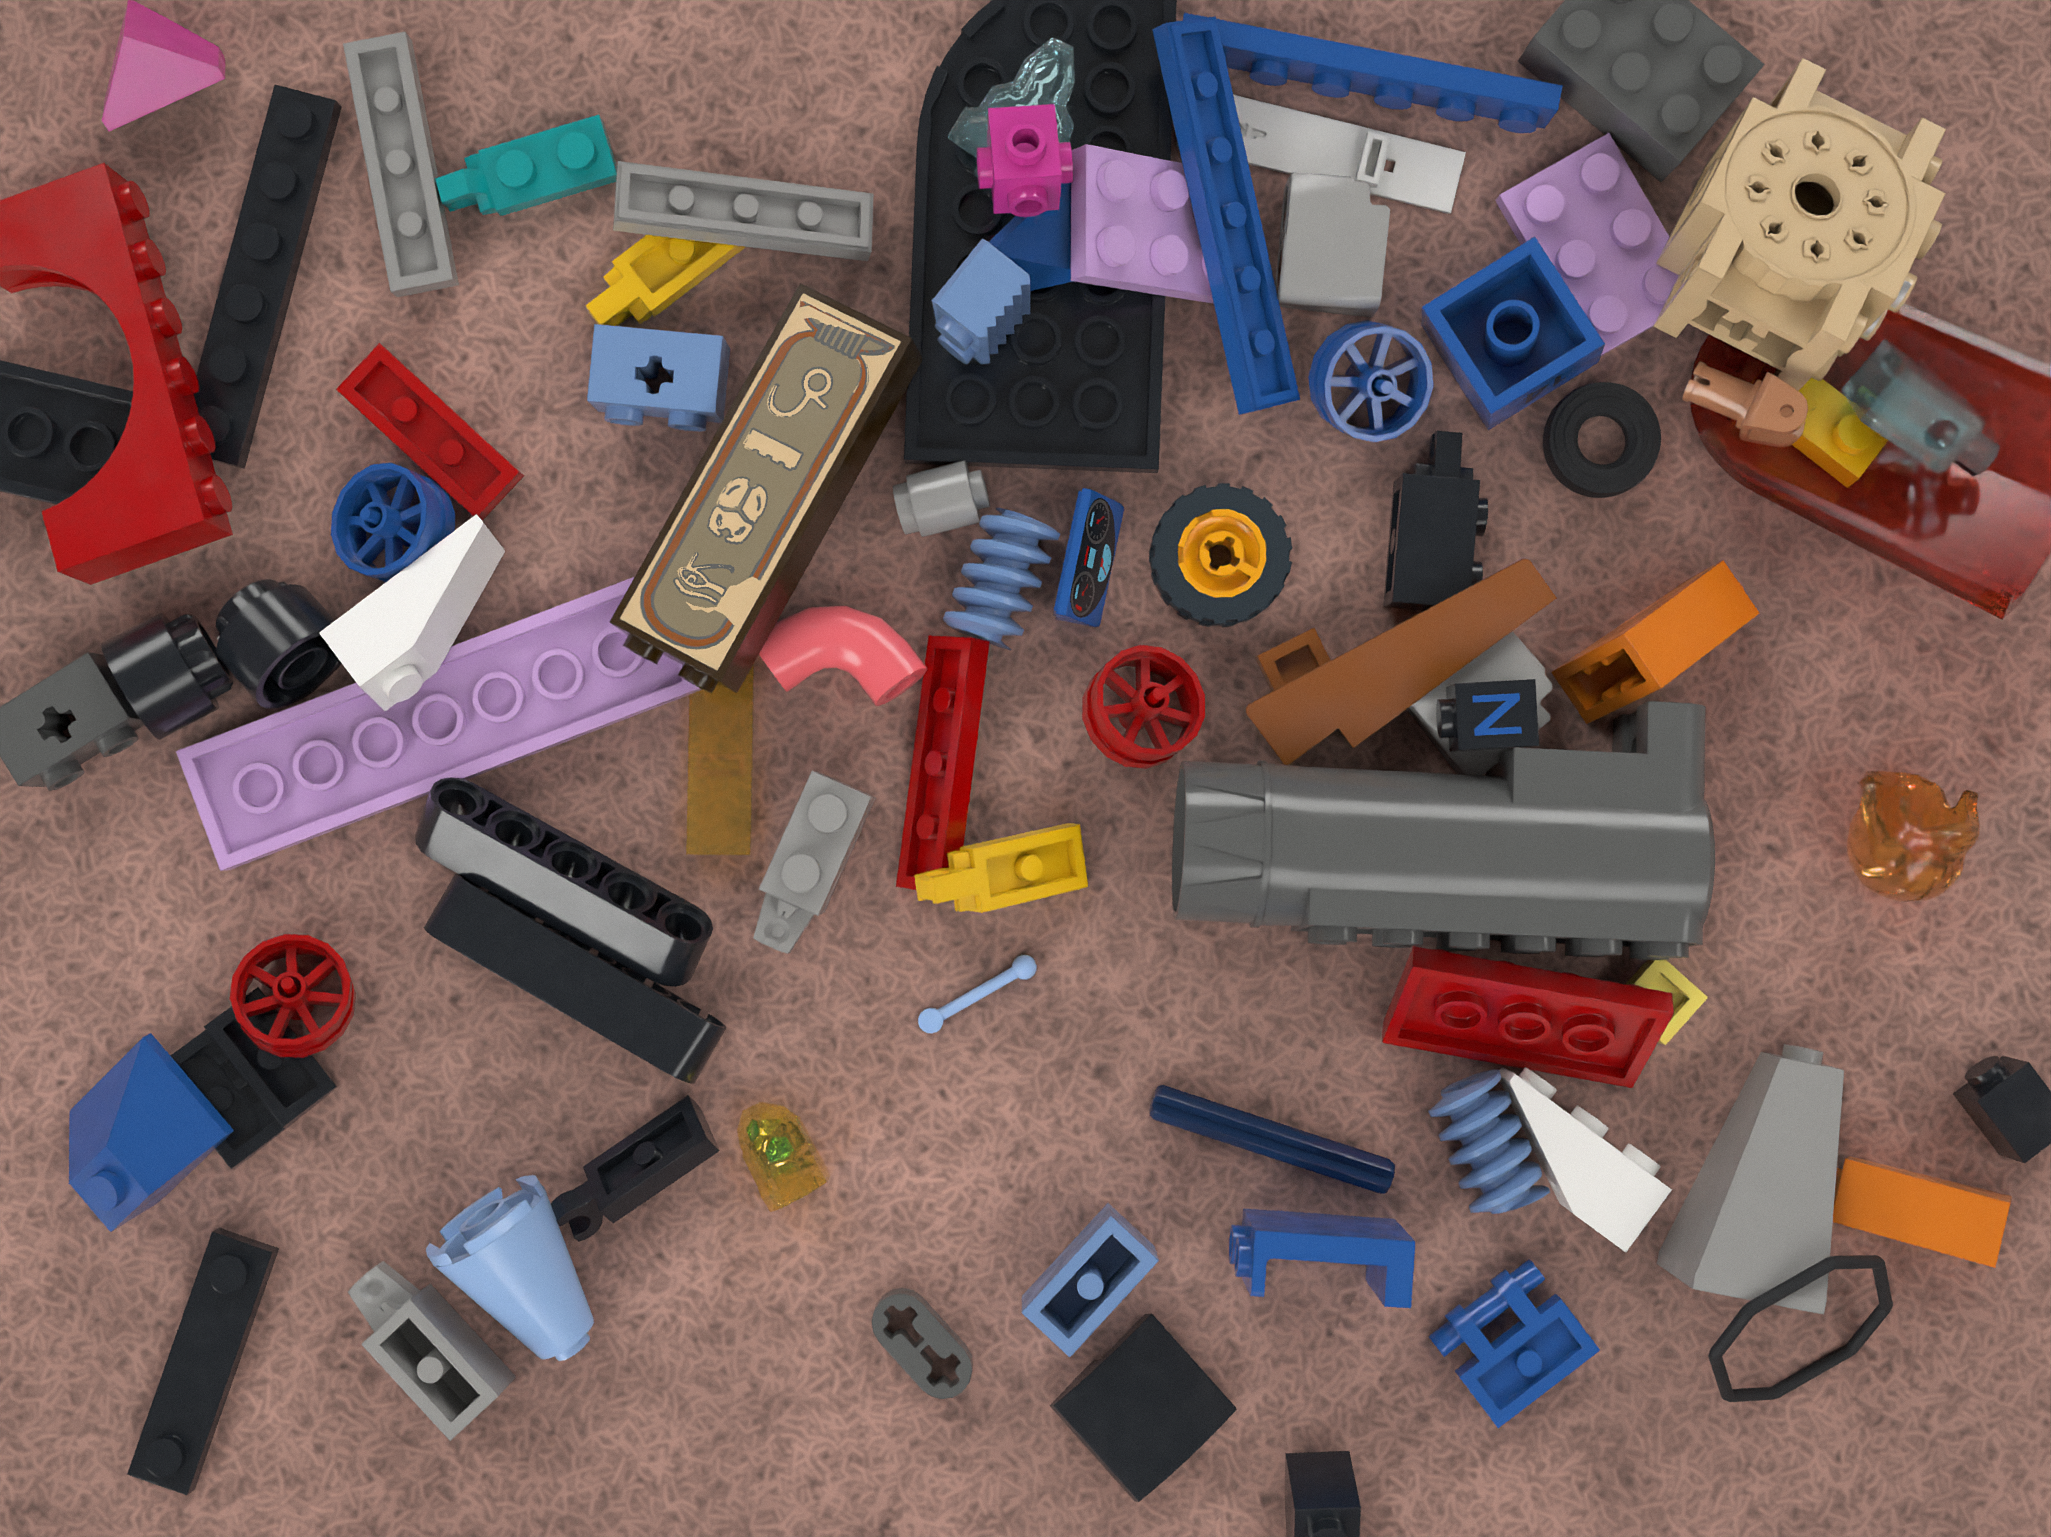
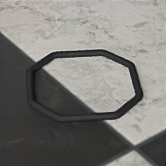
M1877 1255L1830 1256L1746 1303L1711 1347L1708 1354L1722 1399L1728 1402L1774 1400L1855 1355L1887 1317L1893 1307L1885 1261ZM1832 1270H1873L1879 1304L1848 1343L1774 1386L1732 1389L1722 1356L1755 1314Z

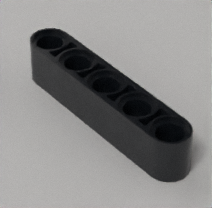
M450 777L440 779L433 784L415 834L416 845L423 854L655 983L663 986L677 987L685 985L691 980L713 931L712 921L706 912L473 782L462 778Z
M455 873L424 926L427 933L665 1073L690 1084L696 1082L725 1032L726 1025L710 1014L704 1019L699 1016L702 1009L655 982L652 987L644 984L647 979L646 977L601 952H598L597 956L589 952L592 947L546 922L539 923L535 920L536 917L490 891H484L481 889V886Z

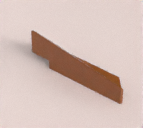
M1526 558L1521 559L1249 703L1245 712L1284 765L1291 764L1335 730H1338L1342 737L1354 748L1549 605L1557 597L1533 563Z

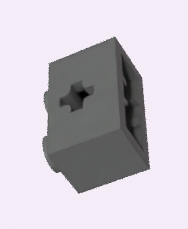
M88 652L0 707V757L18 786L47 787L49 791H53L81 777L85 772L81 764L100 752L103 757H108L133 745L139 739L135 731L144 726V723L121 690L104 655ZM67 715H74L76 721L71 723ZM68 729L72 737H65L63 731Z

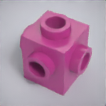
M1055 104L988 108L987 147L977 148V173L979 189L991 188L994 214L1012 213L1019 217H1032L1047 210H1059L1061 184L1072 183L1073 162L1070 142L1058 141Z

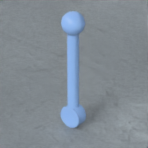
M1020 955L1014 959L1011 968L941 1008L924 1009L918 1017L919 1027L926 1033H935L941 1029L945 1019L1015 979H1030L1037 971L1035 960L1029 955Z

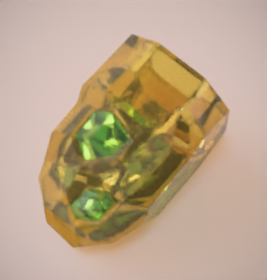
M759 1101L742 1111L737 1128L739 1145L743 1153L742 1157L758 1187L761 1198L770 1212L795 1202L828 1182L830 1174L805 1125L797 1114L784 1105Z

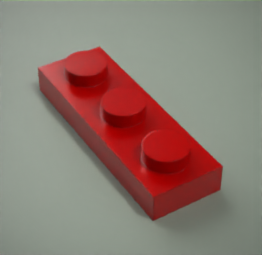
M380 343L336 389L472 516L477 514L482 521L525 476Z

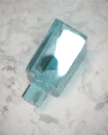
M1886 339L1881 342L1841 389L1861 422L1937 474L1945 472L1952 463H1955L1971 476H1977L1985 471L1998 455L2000 446L1981 432L1986 422L1970 402Z

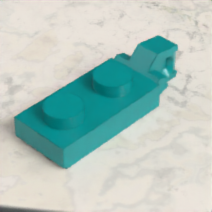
M595 115L478 150L479 154H472L464 158L467 169H460L435 178L441 202L449 209V212L478 204L482 215L498 213L500 216L614 183L616 182L617 166L604 122L600 115Z

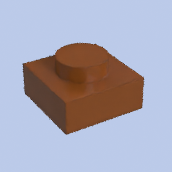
M1315 628L1255 657L1271 691L1331 661Z

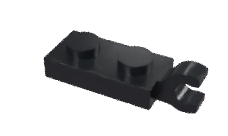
M687 1095L583 1166L588 1180L575 1189L560 1194L551 1203L558 1225L561 1227L569 1222L574 1239L578 1242L583 1241L599 1230L602 1225L603 1215L614 1224L718 1153L720 1150L698 1104Z

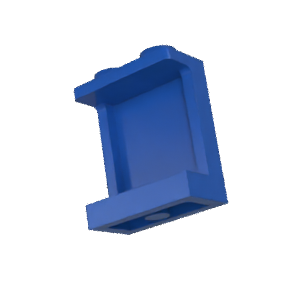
M1243 1208L1242 1225H1231L1229 1263L1234 1264L1235 1277H1242L1250 1296L1264 1297L1266 1265L1270 1259L1366 1265L1365 1281L1384 1307L1411 1309L1415 1241L1395 1219Z

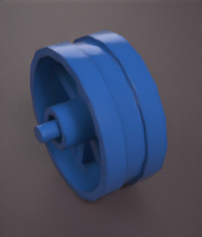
M1369 320L1346 324L1327 336L1313 357L1308 376L1311 401L1320 417L1338 431L1346 433L1353 438L1370 442L1394 439L1412 428L1427 409L1434 386L1432 363L1423 345L1404 330ZM1377 334L1368 363L1364 360L1354 343L1364 336ZM1391 338L1401 344L1406 357L1383 367ZM1345 353L1351 365L1346 370L1345 375H1333L1335 364L1342 354ZM1409 371L1410 380L1406 394L1397 390L1396 376ZM1331 387H1348L1352 390V393L1335 410L1332 404ZM1390 398L1399 402L1400 405L1395 413L1383 421L1381 402L1387 401ZM1366 399L1369 426L1355 427L1347 424L1346 421Z
M391 462L373 464L355 474L340 491L332 511L331 537L337 555L349 569L384 582L390 580L455 531V511L449 494L436 481ZM397 486L396 492L391 502L387 494V491ZM415 490H417L421 503L409 508ZM366 531L373 534L367 542ZM403 546L409 547L403 554ZM385 548V567L377 568L373 561Z

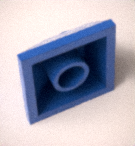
M152 1033L144 1036L70 1110L69 1184L107 1229L112 1232L161 1201L234 1130Z

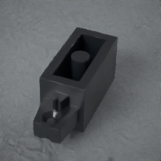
M1435 431L1430 437L1428 464L1416 463L1413 474L1403 473L1394 481L1383 607L1425 611L1483 580L1482 562L1474 561L1476 536L1482 537L1486 530L1488 500L1487 498H1479L1480 480L1473 479V468L1461 467L1463 433Z

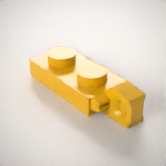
M645 235L611 261L614 267L603 277L610 287L585 306L589 314L599 325L619 326L632 315L641 324L652 315L653 317L657 316L745 247Z
M1065 823L960 847L959 851L947 853L949 868H939L914 875L918 901L932 900L934 904L954 900L955 911L959 912L973 911L983 913L1088 887L1080 824Z

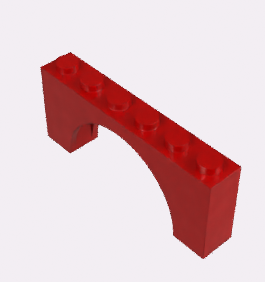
M105 163L0 200V287L11 294L31 288L60 286L75 288L98 295L118 320L130 349L134 378L133 398L130 414L118 445L100 471L84 487L57 505L41 511L57 572L89 585L233 535L227 515L228 512L232 511L231 496L223 480L216 475L210 455L216 448L214 436L205 419L199 415L194 394L199 391L198 379L193 367L182 355L177 335L182 333L181 319L175 306L165 295L161 276L166 274V266L158 247L149 238L144 219L150 216L147 200L140 187L134 181H127Z

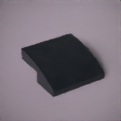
M257 987L246 995L245 1004L265 998L266 996ZM232 1006L204 1026L205 1031L170 1055L234 1130L215 1149L232 1170H235L337 1088L312 1055L303 1058L278 1057L258 1048L242 1030L241 1025L236 1020ZM274 1009L249 1017L248 1019L255 1028L263 1034L269 1035L279 1012ZM288 1025L282 1038L296 1039L298 1037Z
M1152 1313L1141 1317L1102 1359L1094 1360L1050 1405L1055 1413L1135 1502H1140L1173 1474L1237 1410L1232 1402Z

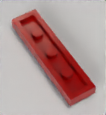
M928 635L925 657L927 671L923 675L896 887L916 890L914 875L939 868H949L947 853L959 851L960 847L964 846L990 641L972 637Z

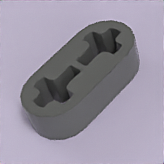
M906 1288L892 1289L880 1298L875 1306L872 1317L873 1333L879 1343L915 1383L931 1397L947 1399L962 1393L970 1383L973 1369L972 1355L966 1344L931 1305L914 1290ZM894 1305L900 1311L905 1310L908 1306L915 1309L916 1313L913 1316L912 1325L922 1337L916 1342L903 1328L897 1329L894 1333L889 1331L886 1326L891 1315L887 1308ZM930 1345L943 1359L949 1357L952 1353L957 1356L958 1361L955 1365V1372L958 1377L953 1381L945 1375L940 1376L936 1380L930 1377L929 1374L933 1368V1361L923 1349Z

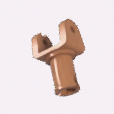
M1701 361L1698 363L1693 372L1694 380L1690 379L1685 389L1683 401L1695 403L1737 420L1735 427L1740 429L1739 438L1744 441L1780 448L1795 443L1803 434L1808 405L1801 392L1769 372L1766 373L1763 381L1757 379L1755 384H1751L1711 368Z

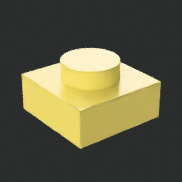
M1647 960L1626 983L1672 993L1674 1014L1658 1043L1666 1045L1708 998L1667 960Z

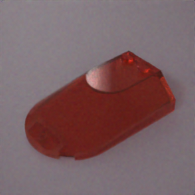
M1903 304L1897 312L1888 309L1881 325L1871 339L1866 341L1859 337L1847 354L1844 353L1841 357H1836L1823 379L1867 414L1916 447L1926 464L1890 438L1862 476L1848 488L1792 444L1779 448L1741 440L1739 438L1740 429L1735 427L1737 420L1690 402L1694 426L1706 450L1715 462L1741 485L2001 620L2020 604L2051 555V366L1906 304ZM1709 334L1700 347L1695 359L1691 380H1694L1693 372L1700 361L1706 363L1711 368L1751 384H1755L1757 379L1763 381L1767 372L1774 374L1777 368ZM1952 453L1973 467L1972 471L1978 475L1971 476L1951 461Z

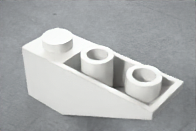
M1502 1067L1499 1070L1501 1073L1500 1082L1504 1091L1510 1094L1511 1105L1521 1120L1522 1128L1559 1203L1624 1252H1627L1672 1191V1189L1654 1177L1661 1166L1629 1143L1622 1152L1603 1139L1609 1128L1578 1105L1571 1114L1567 1113L1551 1101L1557 1089L1530 1069L1525 1067L1521 1074L1517 1076L1515 1073Z

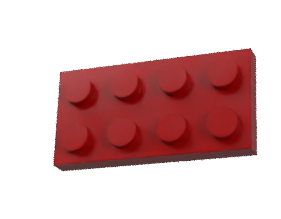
M1413 946L1383 1021L1382 1043L1523 1069L1526 1067L1534 1071L1633 1088L1674 1014L1673 996L1670 992L1648 989L1635 984L1615 983L1582 977L1569 972L1560 973L1516 965L1508 961H1494L1455 954L1442 949H1427Z

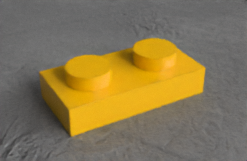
M1811 377L1799 390L1807 400L1808 413L1803 434L1792 445L1848 488L1862 476L1890 438L1859 412L1866 413L1837 389L1824 379L1817 381Z

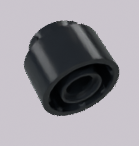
M272 579L254 582L234 594L225 603L217 616L216 629L219 632L216 647L217 656L262 707L270 709L280 708L303 699L314 692L342 664L319 634V632L333 623L335 619L304 586L297 584L287 585L285 582H277Z
M160 613L101 643L103 655L121 690L141 721L158 740L218 710L219 705L216 697L231 690L234 682L229 669L218 658L216 646L211 637L194 615L184 614L170 621L163 613Z

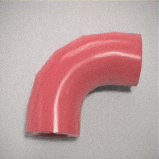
M849 606L809 607L778 621L759 653L762 660L786 692L813 673L824 668H838L847 671L859 682L875 706L886 704L904 693L921 679L927 671V667L911 645L882 618Z

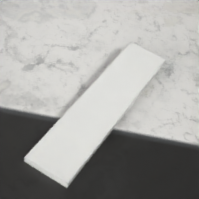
M1233 95L1248 164L1290 175L1293 172L1351 176L1354 181L1367 182L1370 185V195L1447 214L1451 213L1466 152ZM1386 160L1395 162L1393 172L1384 171Z

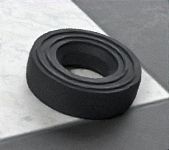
M1611 382L1591 383L1570 392L1551 411L1543 433L1544 456L1555 478L1569 490L1592 498L1613 497L1638 485L1654 467L1661 446V429L1651 405L1633 389ZM1596 416L1608 417L1622 428L1625 436V447L1621 456L1615 462L1596 464L1582 454L1578 445V433L1582 424L1589 418Z

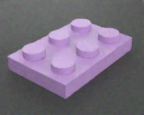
M1610 133L1531 176L1497 197L1495 201L1520 245L1534 236L1540 243L1604 341L1605 346L1601 356L1654 326L1679 275L1656 264L1669 239V235Z
M1088 144L1072 150L1071 281L1214 304L1183 164Z

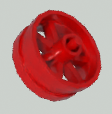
M1139 645L1120 651L1091 678L1082 697V720L1090 740L1105 757L1124 767L1147 769L1166 763L1198 735L1205 718V694L1197 674L1183 658L1163 647ZM1125 666L1135 667L1136 690L1114 670ZM1150 671L1164 677L1168 683L1162 686L1157 682H1150ZM1106 684L1125 703L1104 706L1103 685ZM1173 691L1177 693L1182 711L1167 707L1170 700L1169 694ZM1119 718L1121 725L1126 729L1123 736L1111 724L1109 719ZM1159 720L1182 727L1180 736L1173 745H1170ZM1144 727L1154 748H1145L1134 743L1138 732Z
M283 934L262 941L242 958L232 976L230 1002L236 1020L241 1025L244 1033L258 1048L278 1057L303 1058L326 1050L344 1034L354 1016L356 992L343 958L328 943L310 935ZM298 955H315L324 959L321 964L304 978L299 974ZM286 957L287 972L274 977L263 970L272 961ZM334 970L338 972L342 983V994L311 991ZM253 979L273 990L274 995L245 1004L246 991ZM314 1005L338 1007L332 1019L319 1029L311 1016ZM280 1008L269 1035L263 1034L255 1028L248 1019L249 1017ZM290 1019H302L310 1033L296 1039L282 1038Z

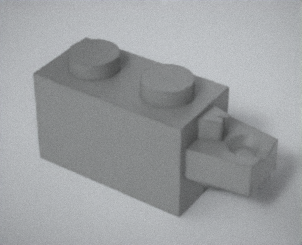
M811 771L759 887V890L766 892L753 937L755 940L775 950L789 954L814 915L819 916L825 913L876 797L820 772Z
M382 1261L368 1271L348 1291V1294L374 1331L361 1345L450 1441L489 1406L516 1378L511 1370L431 1284L420 1291Z

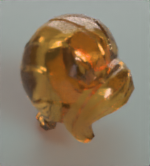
M1866 771L1864 777L1857 782L1863 792L1859 807L1850 822L1846 842L1848 859L1858 879L1870 891L1896 901H1926L1941 895L1958 880L1965 865L1966 854L1979 839L1980 823L1977 812V792L1972 790L1963 791L1957 805L1951 808L1941 786L1925 777L1903 772Z

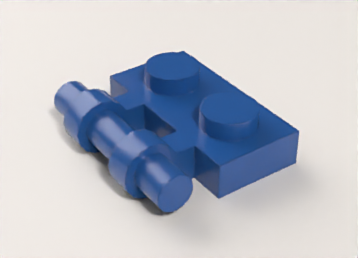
M1530 1259L1510 1274L1504 1269L1490 1280L1493 1285L1492 1288L1464 1309L1460 1304L1444 1315L1448 1321L1428 1336L1444 1357L1462 1343H1466L1474 1356L1457 1368L1455 1372L1497 1428H1500L1600 1351L1558 1295L1554 1294L1537 1308L1529 1300L1526 1294L1546 1280ZM1510 1307L1520 1321L1489 1343L1480 1330Z

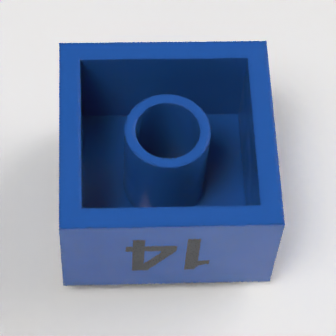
M1535 236L1422 307L1421 326L1487 430L1492 429L1599 363L1605 346L1604 341Z

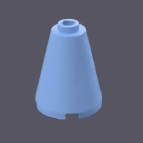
M535 1175L523 1176L516 1179L522 1189L507 1198L502 1199V1189L498 1187L465 1208L439 1231L446 1241L441 1248L429 1243L426 1253L432 1264L536 1356L543 1360L555 1356L558 1361H563L578 1353L589 1342L590 1336L587 1332L593 1326L594 1318L556 1221L546 1190Z

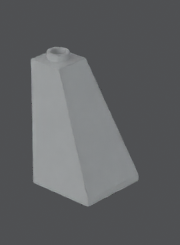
M1784 1044L1782 1056L1760 1052L1659 1250L1657 1264L1690 1288L1753 1300L1819 1261L1830 1257L1844 1070L1822 1064L1824 1052ZM1829 1273L1773 1305L1824 1315Z

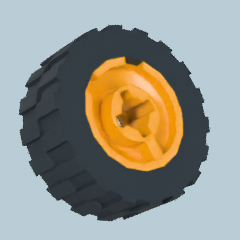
M1218 483L1216 487L1209 488L1203 485L1194 488L1192 493L1186 496L1182 495L1175 500L1158 522L1149 550V562L1151 563L1152 570L1151 577L1154 586L1157 585L1163 601L1167 606L1170 604L1182 618L1186 620L1189 618L1199 622L1198 625L1211 627L1212 625L1222 626V628L1234 626L1244 621L1247 622L1260 614L1279 596L1284 588V582L1290 574L1292 562L1289 561L1290 551L1292 550L1291 537L1287 538L1284 529L1287 525L1281 515L1278 516L1271 508L1273 504L1265 497L1261 499L1254 495V490L1244 486L1241 489L1230 487V483ZM1215 545L1227 547L1232 558L1230 564L1219 566L1218 569L1212 568L1209 565L1211 558L1208 550Z

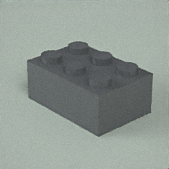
M1565 0L1534 35L1518 60L1520 64L1540 81L1563 85L1560 98L1604 135L1610 133L1618 147L1660 182L1684 160L1765 65L1689 0Z

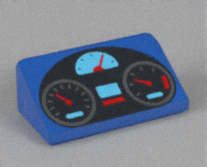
M1083 488L1082 491L1078 492L1053 616H1056L1057 620L1099 627L1124 507L1121 503L1091 489Z

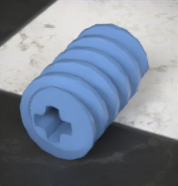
M996 508L1002 515H985L981 517L979 526L993 539H975L970 546V550L983 563L963 564L961 573L975 586L954 588L952 597L966 610L945 612L943 621L958 632L973 638L990 641L992 645L1011 650L1001 641L1002 637L1022 636L1024 629L1010 617L1011 613L1031 612L1033 605L1019 593L1020 589L1040 588L1042 581L1028 568L1030 564H1049L1051 561V557L1037 546L1039 540H1059L1060 533L1047 524L1021 513Z
M1494 1069L1474 1074L1448 1085L1441 1090L1442 1099L1428 1111L1430 1117H1451L1452 1123L1438 1135L1440 1141L1460 1140L1462 1143V1147L1449 1157L1450 1164H1470L1473 1169L1459 1181L1461 1189L1481 1188L1483 1193L1469 1205L1471 1213L1491 1212L1492 1214H1499L1529 1205L1550 1193L1549 1187L1533 1185L1542 1176L1540 1165L1533 1161H1523L1532 1151L1529 1140L1525 1138H1511L1522 1127L1519 1116L1501 1114L1512 1103L1509 1092L1503 1090L1489 1091L1501 1080L1500 1071Z

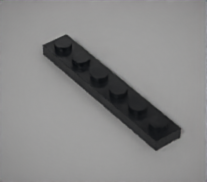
M274 85L196 374L199 391L194 394L199 415L205 419L214 436L216 448L214 452L210 453L212 461L243 469L246 466L342 108L336 100L279 85Z

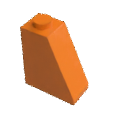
M1723 560L1687 579L1551 673L1585 723L1588 724L1663 688L1760 613L1746 594L1741 583L1735 578Z
M1849 1156L1845 1158L1843 1169L1837 1168L1833 1222L1996 1268L2012 1196Z

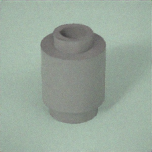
M965 460L907 475V482L893 485L895 505L905 535L920 532L922 537L977 524L981 520L979 510L990 507L982 471L970 472Z

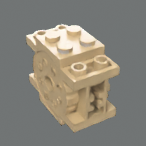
M1804 58L1800 60L1769 105L1754 97L1751 99L1706 163L1656 262L1657 265L1679 276L1653 326L1677 338L1686 325L1690 324L1777 368L1774 375L1798 391L1811 377L1821 381L1831 368L1836 357H1841L1844 353L1847 354L1859 337L1866 341L1870 340L1881 325L1888 309L1897 312L1902 307L1917 281V276L1909 272L1915 258L1921 260L1926 255L1941 230L1942 223L1934 220V217L1946 194L1930 186L1942 164V159L1934 156L1946 129L1921 118L1912 130L1905 135L1817 91L1826 69Z

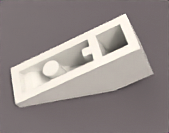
M476 514L319 632V634L359 687L384 711H387L397 702L405 701L415 695L423 682L438 671L505 550Z

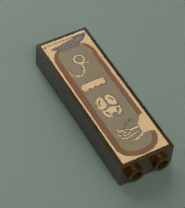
M801 283L799 284L609 622L628 635L622 646L656 665L662 655L682 664L683 666L678 676L710 694L713 693L717 684L736 694L738 693L923 360L911 337Z

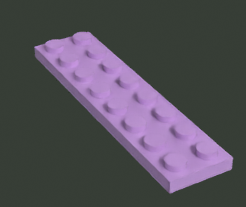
M632 577L451 646L438 671L423 682L419 691L409 699L397 702L387 711H384L357 683L180 749L176 753L220 871H225L428 795L433 784L440 779L454 777L467 780L691 695L702 689L679 677L678 673L683 665L669 657L662 655L656 665L622 646L628 635L609 622L634 579Z

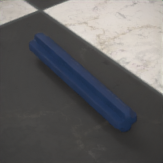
M1165 1085L1157 1087L1150 1103L1149 1114L1156 1121L1379 1194L1388 1192L1394 1178L1395 1164L1388 1158Z

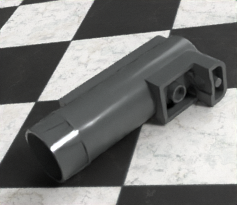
M1647 701L1637 706V711L1614 718L1612 752L1514 747L1499 756V762L1486 772V776L1301 767L1267 763V761H1258L1257 764L1182 761L1176 788L1172 843V909L1174 920L1249 923L1251 928H1259L1260 926H1291V931L1308 932V943L1323 945H1347V942H1357V934L1372 935V946L1386 948L1423 945V937L1437 938L1436 949L1449 951L1489 949L1490 940L1501 941V953L1540 954V952H1556V943L1565 944V956L1605 957V955H1622L1623 947H1629V959L1669 960V958H1689V947L1703 945V925L1710 908L1715 875L1714 829L1711 813L1705 800L1706 707L1693 703Z

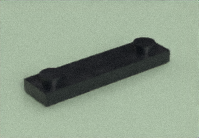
M222 1228L212 1231L127 1475L184 1495H189L195 1490L279 1248Z

